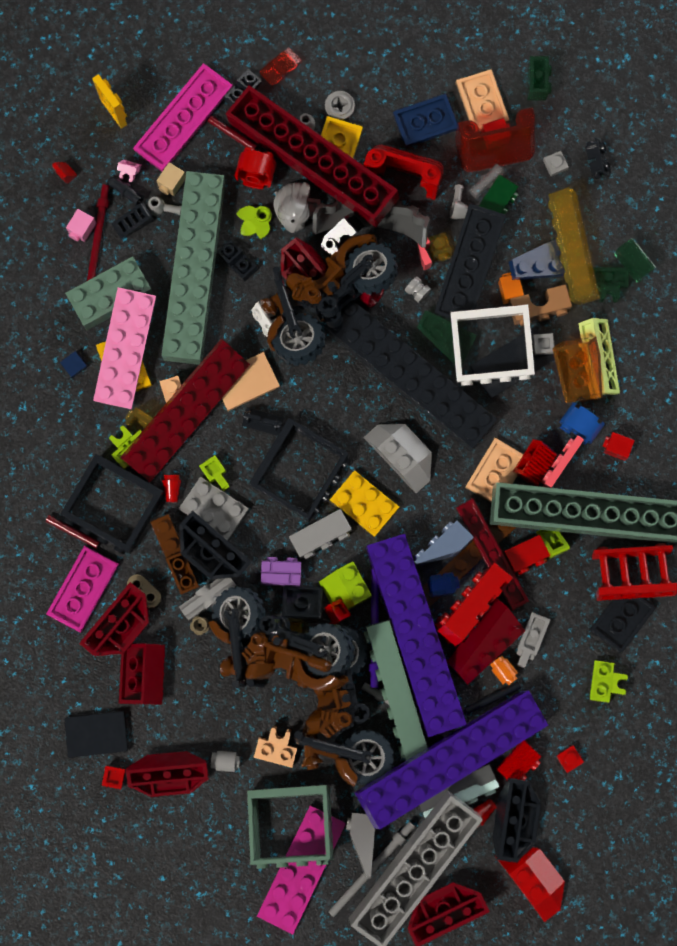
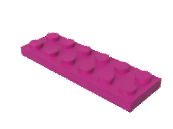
M203 63L133 147L134 151L163 172L169 162L172 163L219 106L224 96L233 88V85Z
M310 805L285 857L326 854L323 811ZM332 816L334 850L346 823ZM316 861L308 862V866H296V863H288L289 867H281L257 917L293 935L326 866L316 865Z

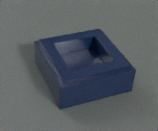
M76 351L60 362L71 378H74L87 368Z

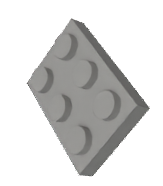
M200 477L179 507V510L186 515H189L193 510L228 541L249 508Z

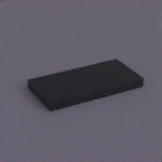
M536 327L531 329L535 372L556 359L554 354L534 355L533 335L540 334ZM525 333L471 365L470 368L473 373L481 374L528 369ZM519 377L511 378L510 382H500V379H495L490 384L481 385L490 399L521 380H519Z

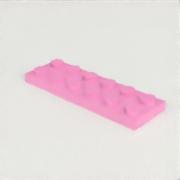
M118 287L93 401L132 409L154 309L155 295Z

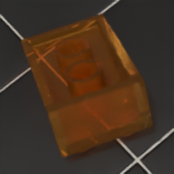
M596 336L562 341L554 346L552 349L565 402L602 398L601 356Z

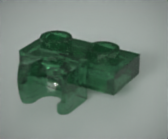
M590 267L589 288H599V302L602 303L606 294H610L613 302L617 303L620 299V288H628L629 286L628 268Z

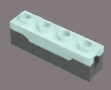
M487 764L419 806L424 818H426L447 790L469 805L478 801L477 797L485 794V797L496 793L495 789L499 785L490 765Z

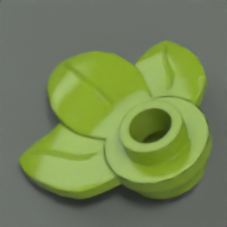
M245 206L236 213L239 218L244 220L241 227V235L251 236L256 233L260 239L268 235L270 231L269 222L272 219V213L268 207L260 206L255 208ZM265 214L266 217L264 219H261L259 215Z

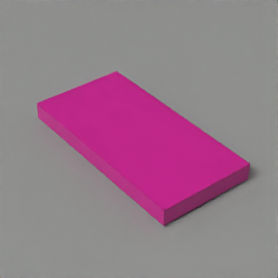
M84 545L46 615L82 633L119 564Z

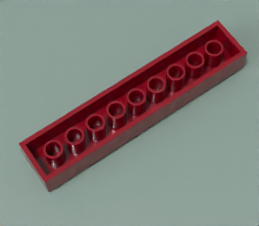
M250 85L225 113L231 125L374 227L378 226L399 200V193L396 188Z

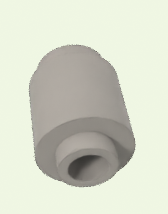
M212 752L211 768L216 769V771L235 772L236 768H240L241 757L237 756V752Z

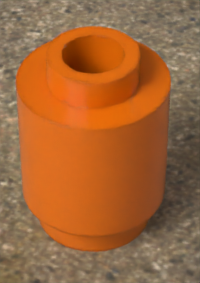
M500 656L490 664L492 672L502 685L507 683L509 686L518 679L516 677V674H518L517 670L507 658L505 659L503 656Z

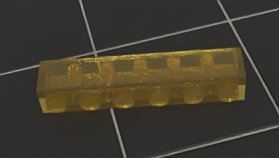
M568 187L548 194L550 200L548 201V207L554 218L552 219V225L557 232L556 243L561 250L560 261L565 268L564 279L569 286L568 294L570 301L577 305H582L600 299L577 193Z

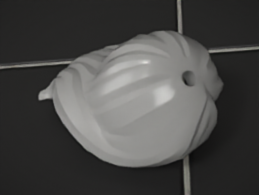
M307 182L289 183L279 189V191H275L274 210L276 216L290 233L303 230L305 222H307L310 216L308 198L311 189Z

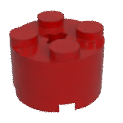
M246 147L240 154L234 175L235 179L238 181L240 178L243 181L242 184L250 188L263 189L267 185V188H269L272 184L277 165L274 154L271 152L255 151L251 147Z

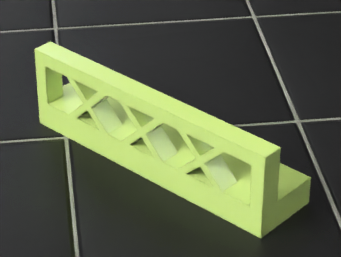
M591 318L578 323L590 396L596 398L605 394H620L608 319ZM599 324L602 325L603 332L600 331ZM605 362H607L609 370L606 368ZM608 381L611 382V384H612V389L609 388V382H608Z

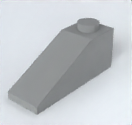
M352 813V817L347 818L346 830H350V838L365 877L370 879L375 828L367 814Z

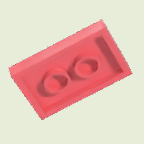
M577 435L575 440L572 438L562 450L565 453L564 456L562 454L558 456L551 466L554 468L553 472L549 470L541 481L544 484L543 487L552 488L584 441L583 438Z

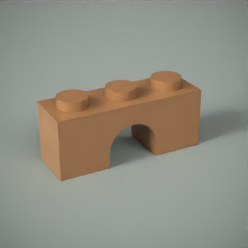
M566 284L547 289L545 293L547 304L544 306H535L531 302L529 294L512 298L508 303L509 306L528 305L530 323L537 319L539 321L547 320L550 318L549 316L556 314L558 317L566 315L572 307ZM523 315L512 316L514 325L520 324V326H524Z

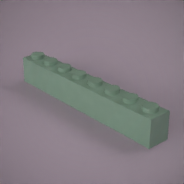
M388 619L366 626L367 631H364L366 642H371L373 650L369 651L372 662H377L379 668L375 672L378 682L382 681L384 688L381 689L384 701L388 700L390 705L389 708H386L389 719H394L396 727H392L395 739L400 738L402 745L398 747L400 756L407 761L425 750L427 745Z

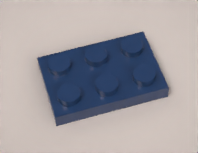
M446 94L393 111V116L405 148L459 129Z

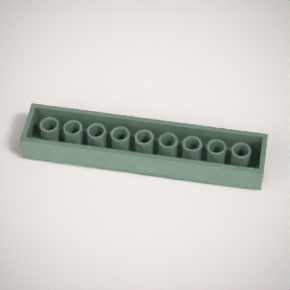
M186 171L162 348V358L164 361L199 365L203 360L226 184L224 175Z
M496 482L492 489L490 525L677 543V501Z

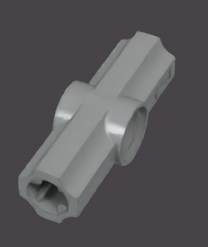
M231 578L216 579L211 584L208 583L200 588L192 598L179 606V608L190 621L203 610H207L216 604V598L221 596L224 590L236 587V584Z

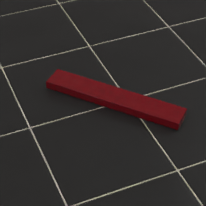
M471 498L455 507L468 532L474 537L473 541L487 567L496 563L513 577L509 583L501 588L510 609L513 611L529 602L475 500Z

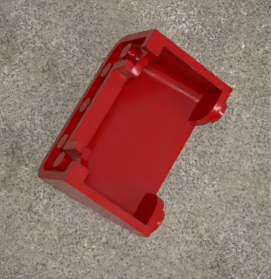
M380 144L373 147L367 153L364 161V166L376 175L384 176L386 167L422 177L420 187L425 188L426 198L436 199L444 172L441 162Z

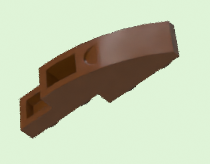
M169 514L150 521L180 594L198 588L199 585L189 561L180 554V539Z

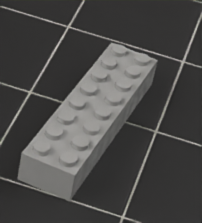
M447 790L349 917L350 925L377 946H386L483 819L480 814Z

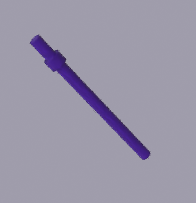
M371 569V625L379 622V587L373 569ZM372 659L368 671L370 672V688H378L375 670L379 668L377 662H372Z

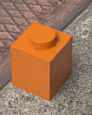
M511 273L502 275L498 284L503 304L509 303L512 298L524 295L520 280H512Z

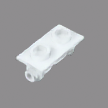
M256 302L251 311L254 319L259 322L264 335L267 337L268 330L275 320H271V317L274 315L271 313L267 314L261 308V302Z

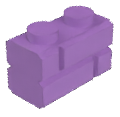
M266 557V561L262 560L261 585L301 587V562H297V558H286V561H278L277 557Z

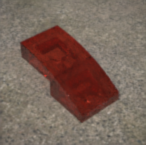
M288 48L261 69L260 74L273 86L284 79L289 71L299 66L302 60Z

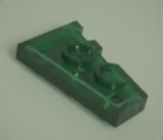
M425 310L417 328L455 365L451 322ZM458 326L462 367L477 335Z

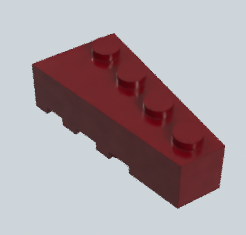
M498 598L492 602L493 605L488 612L486 611L481 616L482 620L476 628L473 627L467 640L460 643L447 661L452 670L467 685L525 632V629L510 609Z

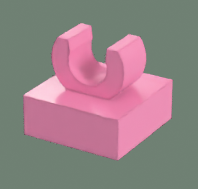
M123 159L118 163L117 170L122 171L119 178L123 179L125 173L130 176L129 182L134 181L135 175L140 172L141 164Z

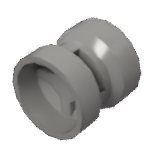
M417 276L407 285L405 291L408 294H412L414 300L420 303L430 293L431 288L428 285H423L422 280Z

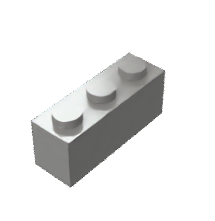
M339 509L289 536V539L299 558L307 560L316 555L315 551L320 548L326 550L333 546V541L337 539L342 541L348 538L352 529L343 512Z

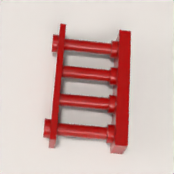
M659 543L649 547L617 549L599 547L594 550L592 560L600 559L603 584L596 592L597 601L676 596L677 583L669 581L666 555H670L673 545ZM646 556H658L661 574L660 584H652L650 582ZM627 557H639L642 580L640 585H632L630 583ZM619 558L622 584L616 587L610 584L607 559Z

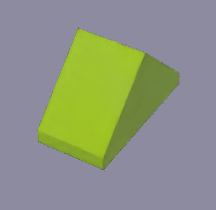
M539 530L536 532L537 536L541 535L550 554L548 559L570 549V546L559 531Z

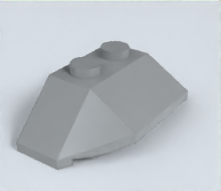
M378 424L364 436V439L415 494L430 482L432 452L406 424Z

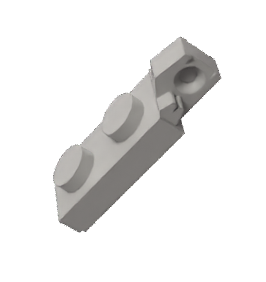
M531 612L525 632L517 647L516 654L520 655L517 666L524 668L528 659L533 661L550 619Z

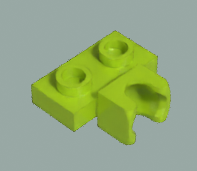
M121 426L120 429L123 432V437L116 439L111 435L109 439L118 448L111 456L126 470L130 465L120 457L142 431L139 430L132 435L125 426Z
M594 661L590 700L610 703L611 693L626 695V690L619 688L617 684L620 680H627L628 675L613 673L615 663Z

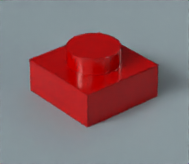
M573 745L556 755L566 773L584 763Z
M105 766L102 786L122 789L126 769Z

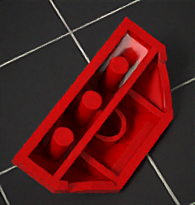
M532 847L517 863L498 860L544 922L561 910L565 881L540 848Z

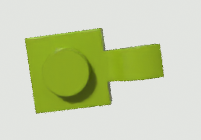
M215 455L199 466L210 483L216 480L223 491L229 488L228 483L222 476L226 473V470Z

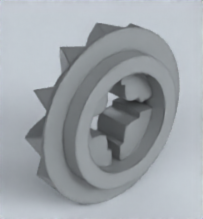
M333 92L325 101V110L328 116L343 121L345 118H350L354 112V99L347 92ZM338 100L341 102V105H345L342 107V112L335 108Z

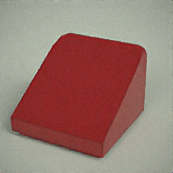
M55 162L52 164L54 171L67 184L77 176L75 171L66 162Z

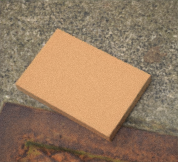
M492 69L456 80V85L473 133L480 132L483 124L504 118L506 123L510 121Z
M264 352L246 360L250 364L249 367L222 397L228 411L280 387Z
M494 438L465 488L491 503L493 485L496 482L513 484L518 476L513 470L523 454L499 439Z

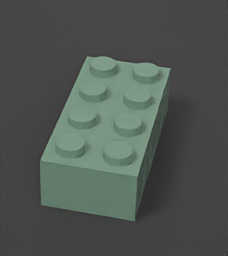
M133 256L65 293L86 331L111 318L118 287L153 295L151 287Z

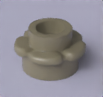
M196 616L190 623V629L196 635H202L209 630V621L205 617Z

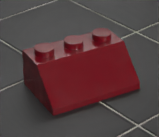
M131 644L126 652L121 654L119 704L162 705L165 645Z

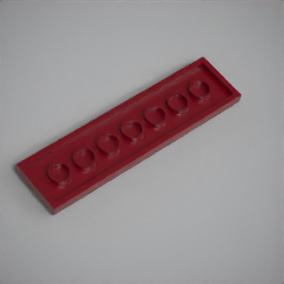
M221 339L120 458L151 482L250 364Z

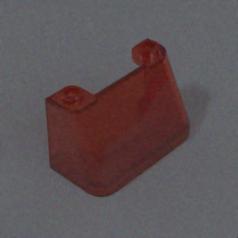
M533 107L520 110L517 113V126L480 133L479 127L474 121L458 122L455 141L462 168L467 172H474L530 160L535 153V115Z

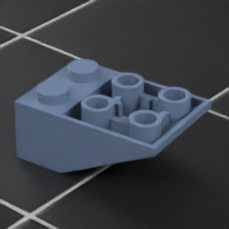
M458 521L454 524L449 522L442 529L443 534L440 537L436 535L427 545L429 548L426 551L422 549L415 555V567L458 555L474 537Z

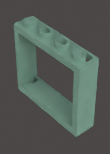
M320 785L247 791L250 865H257V869L269 868V864H276V868L289 867L288 863H296V866H308V862L316 861V865H328V860H334L330 786ZM323 795L326 854L260 858L258 799Z

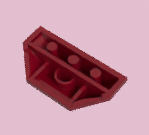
M295 237L281 249V273L285 279H287L289 274L297 273L308 278L311 277L315 281L322 278L327 272L328 265L312 246Z
M130 582L79 644L93 656L124 654L149 624L146 594Z
M188 751L146 755L126 768V776L129 788L136 789L150 797L192 793L203 782L208 780L206 760Z
M452 882L422 898L412 912L407 929L415 946H421L490 911L480 892Z

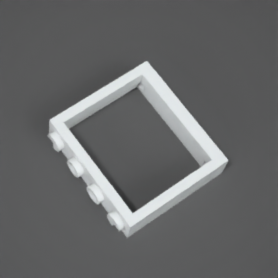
M528 305L450 312L457 383H461V386L473 385L474 381H480V384H490L495 379H500V382H510L511 378L519 377V380H527L535 375ZM523 315L528 369L462 375L457 321Z

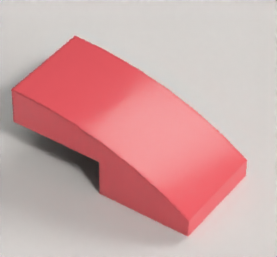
M428 237L426 248H422L417 243L419 259L424 270L431 268L432 261L426 251L430 247Z

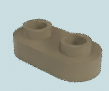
M131 576L127 581V585L130 582L134 584L135 581H139L140 586L138 589L146 594L147 607H157L161 602L160 592L143 576ZM153 594L154 600L148 601V595Z

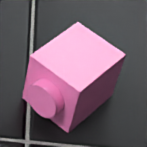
M77 209L66 227L69 237L75 241L82 240L86 242L96 225L94 217Z

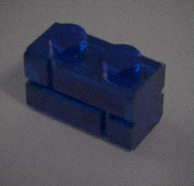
M452 572L445 573L442 576L440 574L432 575L428 579L431 598L453 595L460 588L458 576L454 577Z

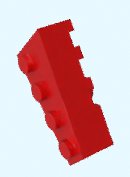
M493 563L484 572H478L472 578L474 583L471 587L468 585L461 593L462 599L460 601L457 599L450 607L452 610L450 615L446 614L439 622L441 626L437 631L453 645L457 646L479 621L477 618H480L489 609L488 603L491 604L501 594V588L509 583L513 577L496 563Z

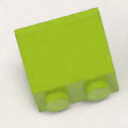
M353 561L319 581L330 604L342 599L348 610L372 597Z

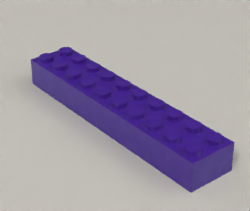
M405 534L367 545L366 550L426 737L467 725Z
M529 690L520 691L354 793L373 827L381 829L547 727L548 724Z

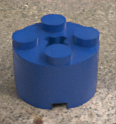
M573 402L559 421L561 424L560 429L567 434L572 432L576 436L578 435L583 438V445L587 443L592 444L605 423L602 421L599 424L597 422L599 418L582 406L579 409L576 408L575 405L577 403Z

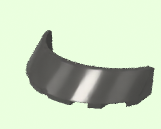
M338 200L328 205L324 203L317 205L313 213V234L333 229L339 221L351 212L364 226H374ZM398 200L377 227L402 233L415 240L422 248H426L430 219L428 216L419 213V208L413 205L404 206L402 201Z

